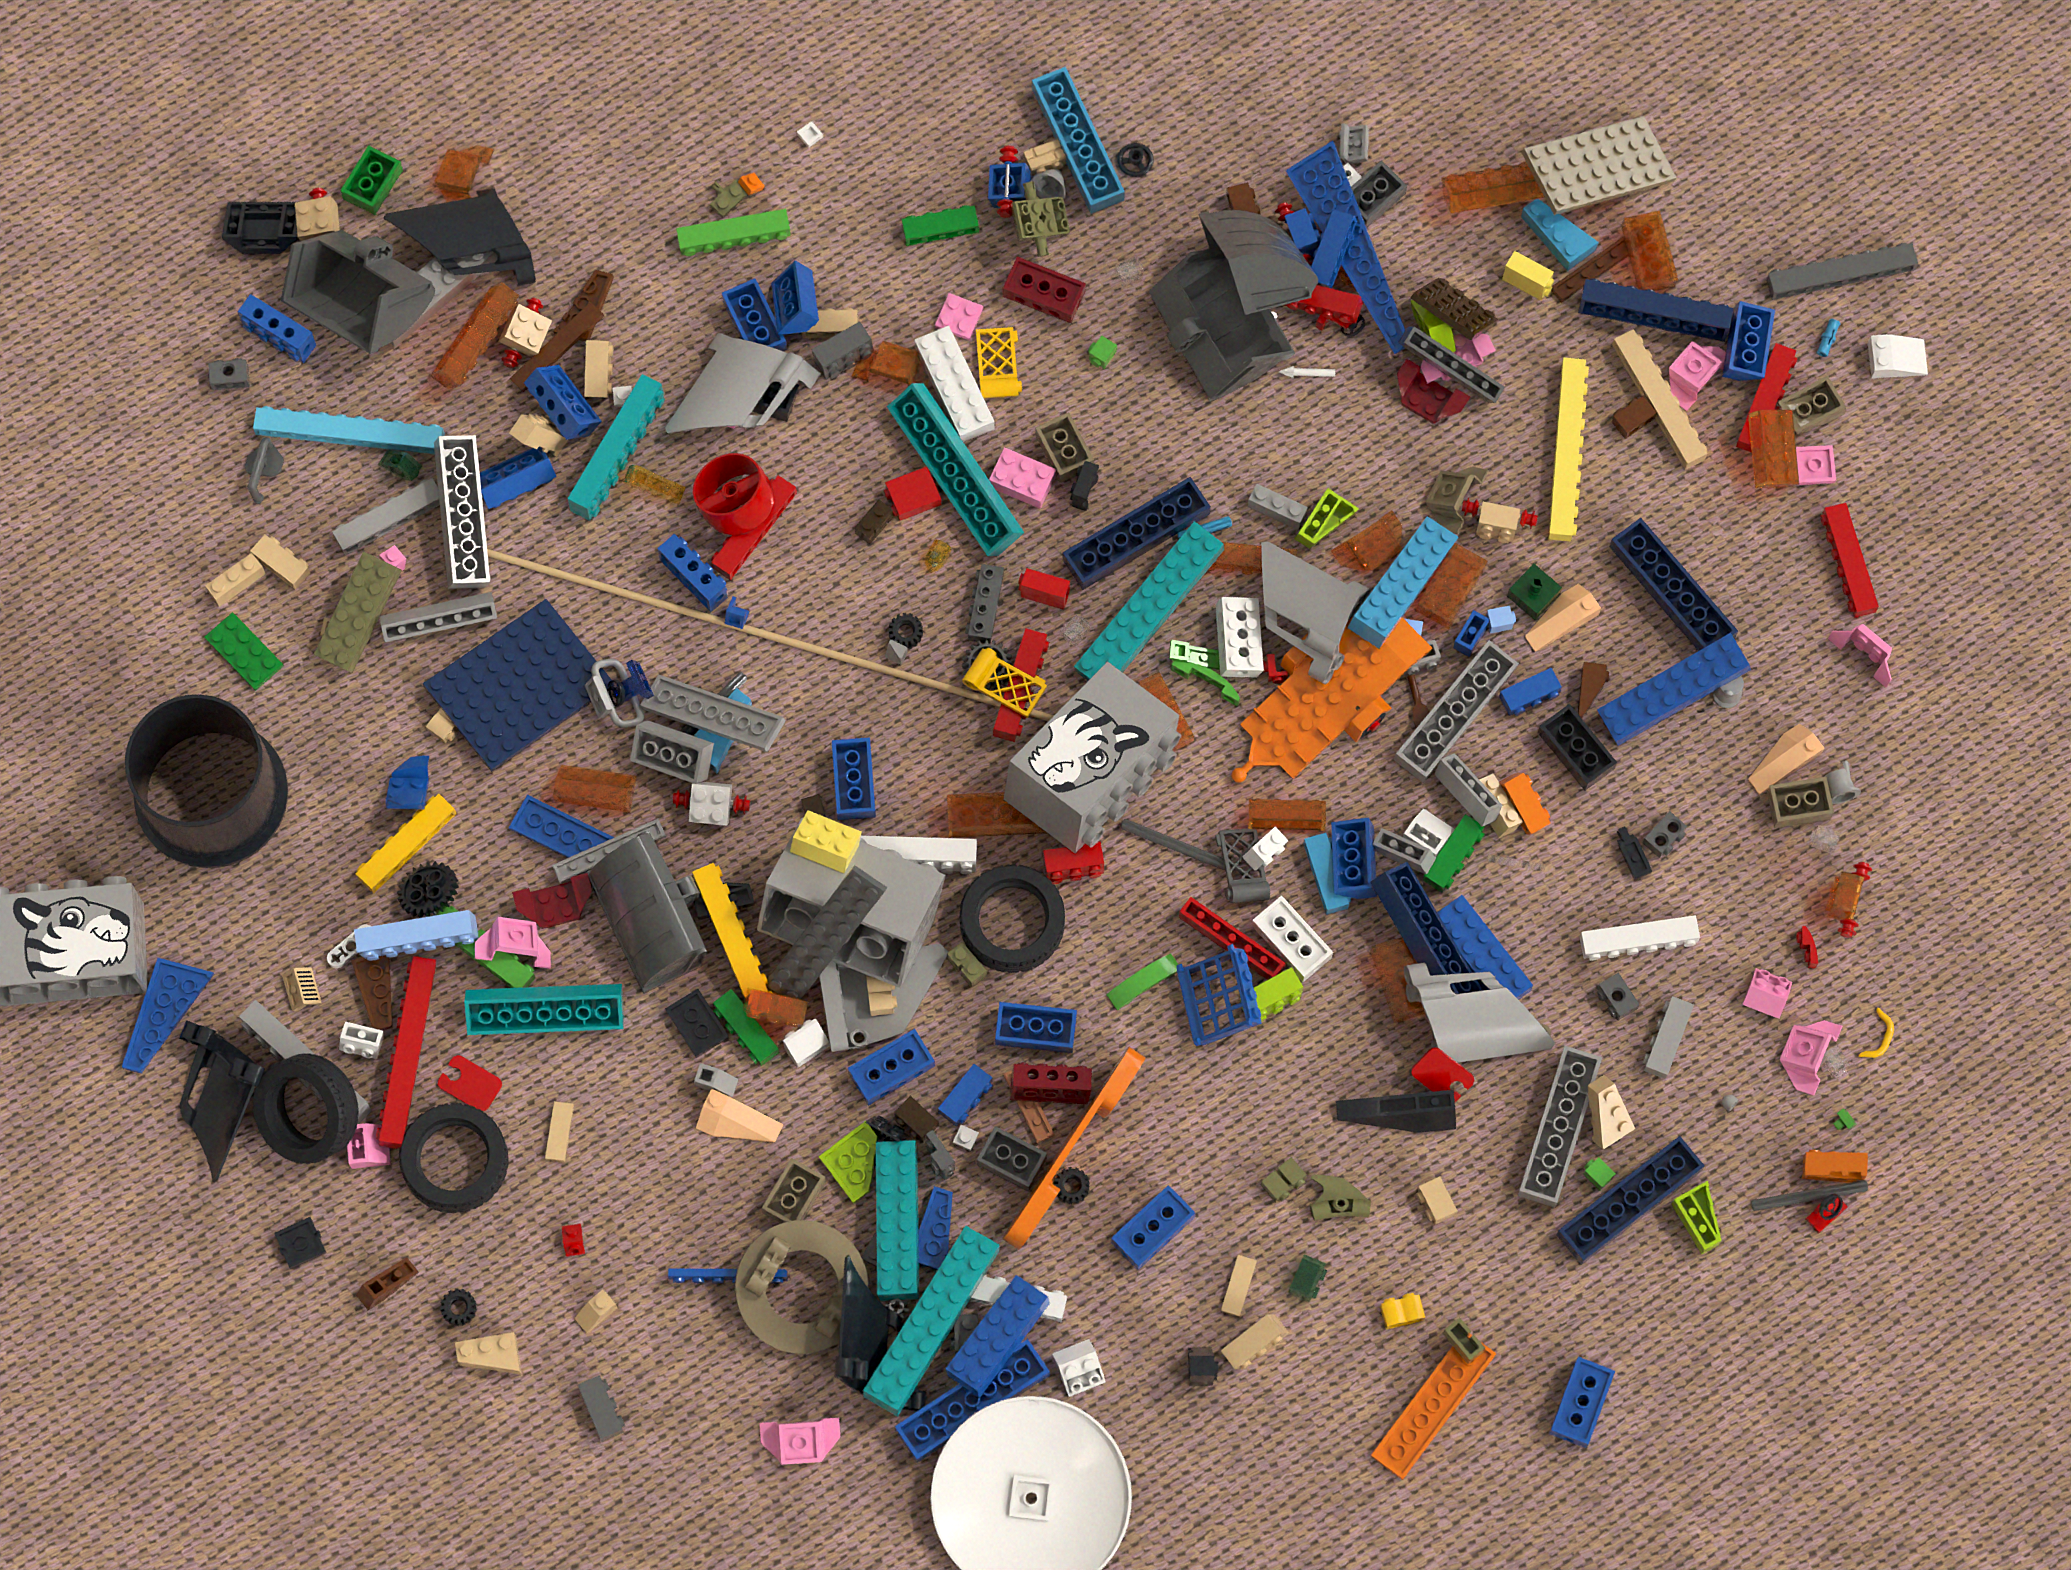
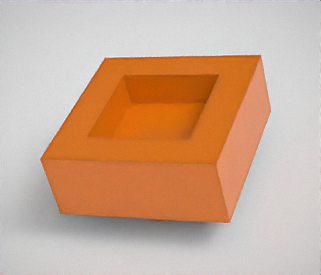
M754 172L740 177L738 181L748 195L760 192L764 188V184Z

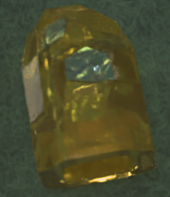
M937 539L933 541L925 557V566L928 572H937L945 565L952 551V548L947 543Z

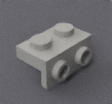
M1346 123L1341 124V130L1339 131L1341 147L1338 150L1340 158L1346 164L1367 162L1369 127L1367 125L1349 127Z

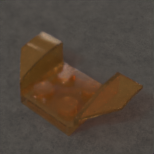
M480 145L462 151L447 149L434 181L446 202L472 198L469 190L480 163L489 164L494 149Z
M882 341L877 350L868 359L858 361L852 377L868 381L871 373L906 383L908 387L912 383H924L927 388L929 384L920 364L919 352L886 341Z
M1391 510L1351 539L1332 549L1331 552L1343 567L1372 571L1402 551V524Z

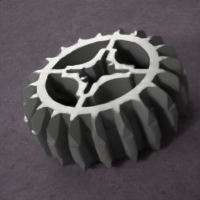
M987 639L984 641V644L977 641V647L972 644L971 650L965 651L967 656L962 658L965 662L962 663V668L965 669L963 674L966 675L975 661V657L982 649L990 648L994 650L1001 660L1013 666V661L1010 660L1012 655L1007 654L1008 648L1002 649V643L996 646L995 640L991 644H988ZM999 665L997 667V676L1008 674L1003 666ZM1004 679L998 680L1001 685H1004ZM996 681L987 683V690H990L991 685L997 689Z

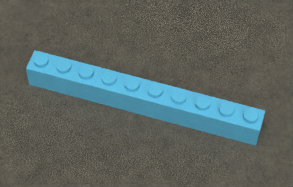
M268 406L256 407L253 425L255 435L435 454L434 441L439 436L445 435L443 428L435 424L424 426L417 422L405 424L398 420L387 422L380 418L368 420L361 416H356L355 418H350L343 414L331 416L324 412H319L318 414L305 410L294 412L287 408L276 410Z

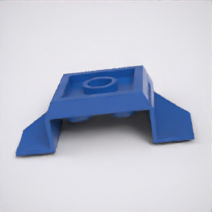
M429 756L410 757L392 772L385 802L386 809H425L429 785Z

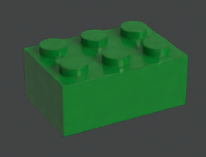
M368 145L340 190L343 200L376 215L403 171L401 161Z

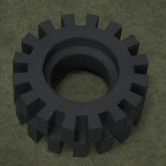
M903 613V616L898 614L896 619H892V623L890 622L889 638L906 646L908 649H912V646L916 647L917 643L921 642L923 626L921 621H918L917 616L913 617L911 613L909 615ZM903 625H908L913 629V634L908 638L901 637L898 633L899 628Z
M1068 1167L1067 1170L1063 1169L1061 1173L1059 1172L1054 1183L1060 1189L1057 1197L1063 1203L1067 1202L1070 1205L1083 1201L1087 1197L1090 1187L1087 1174L1085 1175L1083 1170L1080 1171L1076 1167L1075 1169ZM1069 1179L1077 1180L1080 1185L1079 1190L1075 1193L1067 1192L1064 1188L1065 1182Z
M456 1288L455 1291H448L449 1293L443 1296L444 1299H441L440 1310L444 1319L449 1324H454L455 1326L466 1325L465 1323H470L471 1319L475 1317V1312H477V1304L470 1292H466L465 1289L459 1290ZM457 1300L466 1303V1310L459 1315L451 1311V1305Z

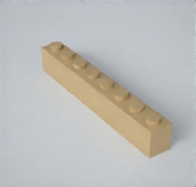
M1633 329L1614 338L1613 348L1640 394L1647 399L1657 412L1655 419L1684 469L1686 470L1704 461L1708 452L1705 444L1699 441L1696 429L1689 424L1688 415L1680 409L1678 398L1670 392L1669 383L1663 380L1661 370L1658 365L1653 363L1650 351L1643 346L1640 334H1636Z

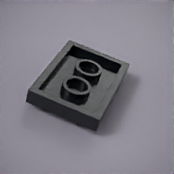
M699 989L665 1008V1011L695 1058L729 1038Z

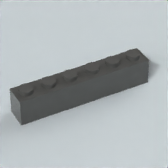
M1414 326L1407 327L1398 342L1488 403H1496L1505 388Z

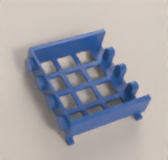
M1233 944L1228 945V951L1184 968L1182 964L1176 966L1190 1030L1196 1046L1206 1045L1262 1024L1261 1012L1256 1001L1257 995L1253 989L1252 974L1248 968L1247 954L1243 949L1234 948ZM1231 959L1233 968L1222 971L1221 962ZM1216 965L1218 973L1207 977L1206 968ZM1201 971L1203 979L1192 983L1190 974ZM1235 972L1237 985L1227 989L1224 976ZM1219 978L1222 991L1211 994L1209 981ZM1204 984L1207 997L1196 1000L1194 987ZM1239 989L1242 1003L1231 1006L1228 993ZM1223 995L1226 1009L1216 1012L1213 999ZM1208 1001L1211 1014L1200 1018L1198 1005ZM1243 1007L1246 1020L1235 1024L1232 1011ZM1228 1013L1231 1026L1220 1030L1217 1017ZM1212 1019L1215 1032L1204 1035L1202 1022Z

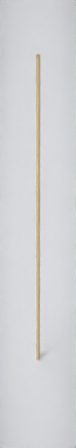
M487 549V554L490 558L993 706H1001V703L980 693L752 626L744 625L743 629L725 624V618ZM1033 709L1029 716L1049 721L1054 715Z

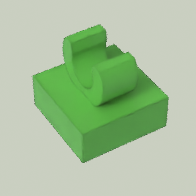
M1844 1108L1837 1112L1840 1119L1833 1123L1837 1130L1842 1129L1844 1126L1852 1129L1857 1125Z

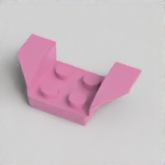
M1461 333L1453 336L1456 351L1453 353L1474 367L1482 365V362H1484L1482 357L1496 351L1489 335L1482 333L1472 341ZM1423 360L1421 370L1427 383L1440 377L1445 381L1452 379Z
M1692 341L1669 367L1671 393L1678 398L1680 407L1685 411L1697 400V393L1719 368L1723 370L1726 352L1720 347L1700 346Z
M1864 624L1855 627L1852 631H1832L1828 640L1840 650L1852 640L1857 649L1864 650L1869 654L1868 656L1873 662L1881 664L1873 677L1887 688L1892 680L1887 664L1892 647Z
M498 917L492 924V927L475 941V959L492 961L496 951L533 956V967L551 969V952L539 938L536 922Z
M1825 1020L1805 1027L1800 1025L1793 1026L1780 1061L1796 1090L1815 1095L1820 1083L1816 1073L1830 1040L1837 1041L1843 1026Z
M824 1418L821 1421L778 1424V1422L760 1423L761 1443L777 1458L781 1465L822 1462L826 1454L840 1438L839 1418Z

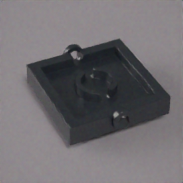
M311 1217L274 1233L280 1246L279 1251L281 1255H284L290 1270L327 1253L320 1239L322 1236L319 1230H316Z

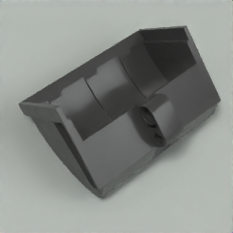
M1224 210L1212 213L1208 211L1199 213L1209 249L1220 247L1228 260L1245 315L1311 298L1312 292L1318 284L1317 275L1284 228L1267 217L1248 211Z
M339 230L292 244L281 301L367 353L372 354L378 352V348L396 340L420 318L435 295V288L430 280L392 258V244L378 236L359 240L349 233Z
M1220 247L1190 252L1149 290L1154 305L1170 331L1167 334V338L1175 352H1182L1209 401H1215L1242 388L1266 373L1280 361L1287 360L1295 354L1270 309L1247 315L1244 314L1228 260Z
M649 830L638 834L635 838L619 846L600 860L591 870L586 872L596 897L643 994L702 967L707 950L687 908V904L698 899L700 893L691 875L677 881L674 880Z

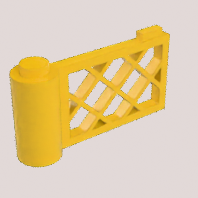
M1013 327L977 329L980 392L983 398L1019 396L1018 392H1022V383L1017 379L1014 342H1018L1017 331H1013ZM1002 333H1010V338L1006 343L998 338ZM988 334L992 339L985 344L980 340V335ZM994 341L1002 345L997 352L989 347ZM1005 348L1011 352L1007 360L1000 355ZM986 350L993 354L988 361L982 357ZM996 357L1004 362L999 368L991 364ZM1008 365L1013 369V374H1004L1001 370ZM987 366L995 371L992 375L983 376V371Z
M990 648L982 649L962 679V682L967 687L982 692L1028 718L1047 688L1046 681L1038 676L1033 678L997 658V653ZM999 665L1003 666L1008 674L997 676V667ZM1019 675L1023 678V684L1013 686L1011 677ZM1009 678L1011 687L1000 689L998 680ZM996 681L998 690L989 691L985 689L987 683ZM1036 685L1041 689L1038 693L1030 695L1028 686ZM1025 687L1027 696L1017 698L1015 689ZM1012 690L1014 699H1003L1001 693ZM1029 700L1030 706L1027 711L1019 708V701Z

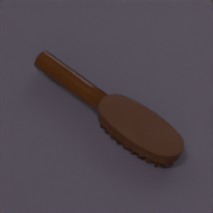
M1409 675L1407 678L1415 705L1413 707V721L1415 728H1417L1430 711L1421 702L1415 675Z

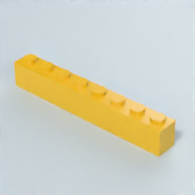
M712 863L692 871L691 873L750 1013L754 1015L773 1007V1002L776 1000L772 991L768 992L765 984H768L767 978L764 973L760 974L758 966H760L757 955H752L750 949L753 948L750 938H745L743 930H746L742 919L738 920L735 913L738 910L734 901L730 902L728 898L730 891L727 884H723L720 879L723 874L719 865L715 866Z

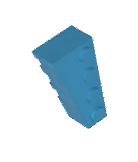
M1538 198L1523 208L1521 218L1567 271L1597 250L1598 241L1562 215H1554L1551 208Z
M738 688L728 697L729 699L752 706L751 699ZM699 729L694 737L714 743L710 769L718 773L734 741Z

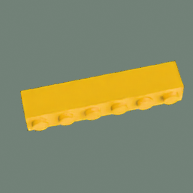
M440 794L432 796L426 802L425 809L417 810L413 814L411 821L404 823L394 837L391 836L385 841V846L373 852L371 859L367 863H362L357 868L355 873L357 878L374 894L457 814L455 809Z

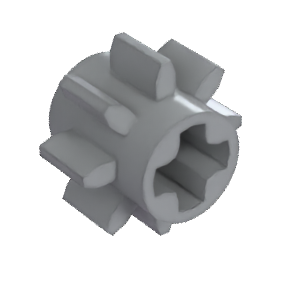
M899 1299L890 1300V1304L884 1305L886 1309L894 1311L892 1307L898 1304L900 1309L896 1313L902 1320L904 1319L903 1313H909V1309L904 1308L907 1305V1300L902 1302Z

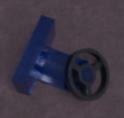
M635 660L626 662L631 677L622 682L611 680L607 685L609 687L607 692L615 707L621 706L624 702L638 694L646 699L654 696L641 664ZM613 682L617 684V687L611 686ZM611 690L613 691L614 698H616V703L612 698Z

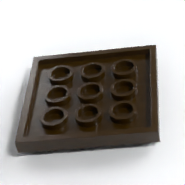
M1439 277L1415 291L1410 298L1471 341L1495 326L1499 320L1493 312L1483 309L1477 301L1464 296L1463 291L1454 289L1447 280Z

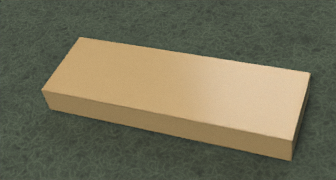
M554 1101L545 1156L546 1160L565 1162L574 1104Z
M1238 1255L1221 1312L1240 1317L1257 1260Z

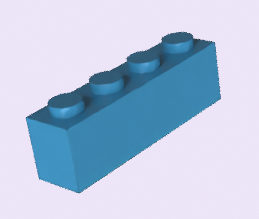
M1327 833L1305 838L1303 845L1326 915L1348 909L1351 898L1334 893L1331 837L1328 838Z

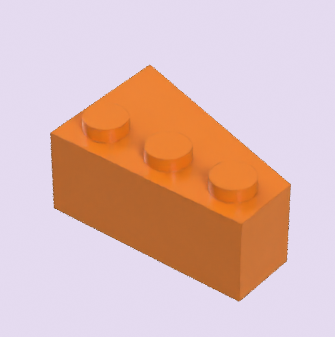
M1514 773L1499 781L1523 820L1521 826L1526 834H1533L1551 823L1549 821L1550 815L1545 808H1542L1540 804L1541 798L1536 791H1533L1531 787L1532 781L1527 774Z
M1809 1150L1803 1156L1802 1179L1843 1183L1862 1181L1867 1177L1868 1153Z

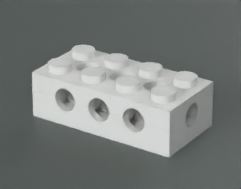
M1222 597L1216 603L1220 676L1258 677L1264 671L1259 598Z
M1280 896L1252 920V927L1289 968H1293L1297 977L1302 982L1306 981L1332 959V950L1283 896ZM1280 922V923H1282L1284 926H1283V927H1277V926L1275 925V923ZM1288 937H1295L1297 941L1291 942L1288 940ZM1307 951L1310 955L1304 956L1300 952Z

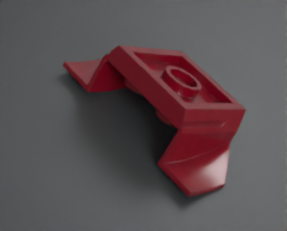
M1409 359L1405 360L1397 373L1402 406L1432 424L1437 423L1442 418L1461 413L1470 399L1469 395L1457 388L1452 392L1435 381L1427 383L1425 376L1420 373L1421 367Z
M588 873L571 877V882L530 892L529 888L514 891L512 894L516 910L531 921L536 922V925L541 929L580 920L582 910L592 893Z

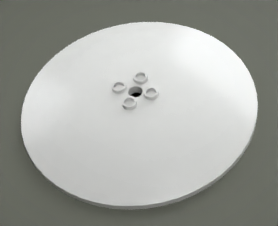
M1028 1396L1003 1400L971 1416L955 1431L945 1445L938 1459L932 1481L931 1505L934 1524L945 1550L961 1570H1102L1119 1548L1125 1535L1131 1512L1132 1494L1128 1469L1124 1457L1111 1435L1100 1423L1081 1409L1046 1397ZM1028 1493H1034L1037 1496V1501L1034 1504L1026 1502L1025 1497Z

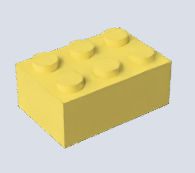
M807 811L793 836L790 852L845 873L859 847L862 832Z

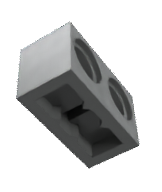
M1669 811L1644 838L1643 844L1659 858L1663 854L1667 856L1674 848L1672 846L1674 842H1680L1686 836L1685 830L1687 826ZM1674 826L1677 829V832H1670L1668 830V827ZM1660 839L1664 842L1665 845L1658 846L1655 843V840Z

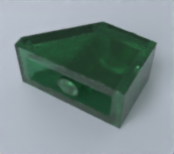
M390 449L386 451L378 463L384 469L409 481H413L419 475V471L422 468V465L407 452Z

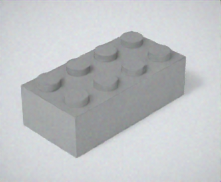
M647 720L636 725L630 761L698 784L708 779L714 743Z

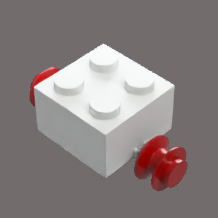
M692 783L691 797L688 790L683 794L678 789L677 793L673 794V804H676V808L679 805H683L686 809L690 804L689 822L727 826L730 819V808L733 807L735 814L740 810L743 811L744 815L746 811L750 810V800H747V796L744 799H740L739 795H737L734 800H731L732 784Z

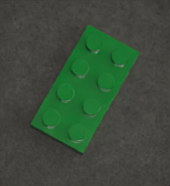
M233 612L204 637L255 691L284 667L283 663Z

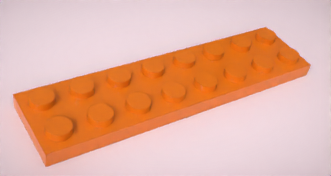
M1482 1343L1485 1347L1484 1352L1467 1364L1452 1346L1370 1457L1403 1480L1497 1353Z

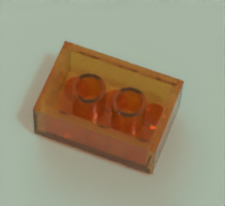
M747 988L743 1011L747 1013L746 1016L759 1019L760 1016L766 1017L765 1020L769 1022L779 1023V1020H782L788 1026L798 1027V1024L803 1025L808 1002L803 999Z

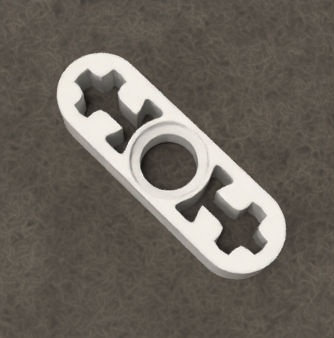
M364 924V925H361V926H360L359 928H357V929L365 928V927H371V926H370V925H367V924ZM354 932L328 953L327 961L332 968H341L358 954L357 948L354 951L346 950L347 943H356ZM341 948L343 949L344 953H345L346 955H348L347 957H345L344 954L341 955V954H342V952L340 951ZM334 955L337 956V957H338L339 955H341V956L339 957V959H340V962H339V963H337L336 961L332 963V961H333V958H332V957H333Z

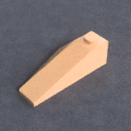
M1577 584L1558 597L1525 635V638L1534 652H1537L1598 616L1601 607L1588 590Z
M1798 724L1781 736L1748 780L1760 795L1768 790L1770 785L1777 784L1819 757L1824 747L1813 732Z
M711 1089L702 1107L696 1129L713 1137H730L733 1139L740 1138L775 1143L783 1124L727 1095Z

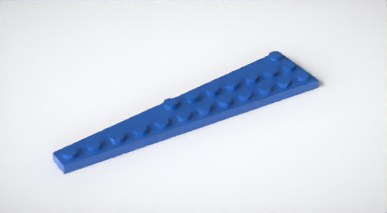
M1331 141L1285 171L1322 232L1326 229L1327 217L1332 213L1333 209L1353 215L1358 220L1341 265L1392 351L1396 354L1405 348L1398 343L1405 332V327L1335 143Z

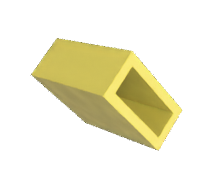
M1514 251L1505 266L1502 280L1542 300L1544 295L1548 297L1553 288L1554 279L1552 277L1554 272Z

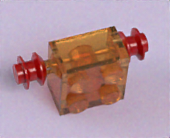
M1858 862V864L1853 865L1856 872L1847 873L1841 871L1839 877L1835 876L1831 884L1830 893L1833 894L1828 899L1825 910L1828 911L1827 917L1840 920L1843 926L1838 928V932L1846 938H1852V936L1857 935L1854 928H1857L1859 924L1854 920L1853 916L1856 913L1863 881L1870 880V876L1867 873L1872 871L1869 864L1865 862Z

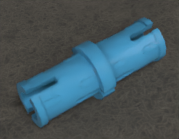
M1829 319L1825 333L1821 335L1822 340L1816 352L1818 355L1828 357L1832 343L1836 341L1835 336L1841 324L1838 320Z

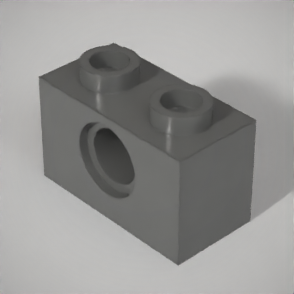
M235 358L232 361L216 360L213 363H208L209 381L212 390L250 387L249 366L246 360ZM233 371L232 375H225L226 372Z
M1619 972L1601 982L1597 987L1598 997L1601 1001L1605 1000L1609 1006L1607 1008L1609 1014L1613 1018L1616 1017L1618 1021L1637 1010L1640 1005ZM1618 994L1622 1000L1614 1001L1612 995Z

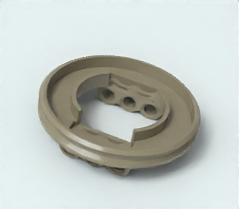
M789 1221L778 1224L763 1232L745 1251L736 1273L735 1296L739 1312L746 1325L766 1344L789 1353H814L837 1344L840 1340L844 1260L847 1255H850L857 1272L868 1287L867 1271L856 1247L836 1229L814 1221ZM797 1250L811 1251L825 1258L832 1266L838 1284L817 1321L802 1324L792 1323L781 1318L772 1309L766 1296V1289L784 1262L786 1255Z

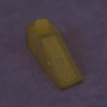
M629 465L623 483L677 505L680 504L686 487L638 465Z

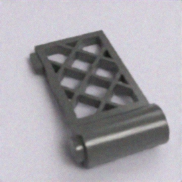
M1247 828L1219 831L1215 838L1217 847H1221L1227 877L1226 899L1230 903L1269 900L1270 886L1266 881L1264 866L1262 865L1257 869L1260 873V878H1253L1248 874L1252 869L1251 866L1246 872L1237 866L1241 860L1245 861L1243 856L1253 845L1259 842L1257 829ZM1244 834H1252L1253 842L1251 844L1242 839ZM1224 836H1232L1236 839L1235 843L1232 846L1225 842ZM1238 842L1247 848L1243 854L1234 848ZM1230 852L1239 857L1235 864L1228 859ZM1235 869L1243 877L1238 880H1232L1231 872Z

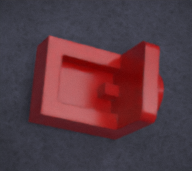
M1267 654L1266 661H1263V670L1267 672L1268 682L1273 681L1274 684L1283 683L1288 678V671L1276 672L1275 654Z
M581 1223L561 1226L565 1255L568 1257L585 1254Z

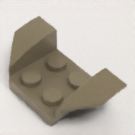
M1472 466L1458 472L1440 471L1425 502L1433 512L1438 524L1454 534L1459 533L1465 521L1458 513L1460 505L1471 483L1482 485L1489 471L1488 469Z

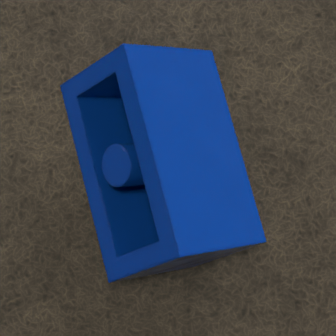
M1473 610L1456 638L1453 649L1470 657L1486 631L1490 619Z

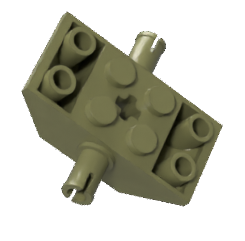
M1034 181L1023 183L1026 200L1011 203L1018 242L1035 241L1037 257L1047 256L1049 253L1046 238L1070 233L1063 197L1039 199L1036 195Z

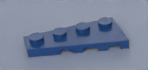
M935 1186L919 1229V1264L938 1270L948 1255L953 1192Z

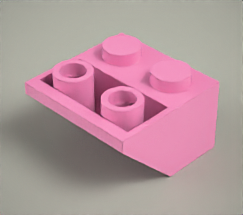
M1756 968L1743 1005L1779 1019L1787 1002L1792 982L1788 981L1785 977H1778L1770 974L1767 970Z
M357 1124L355 1134L347 1145L351 1169L391 1165L390 1148L379 1146V1140L376 1139L377 1129L381 1128L382 1125Z

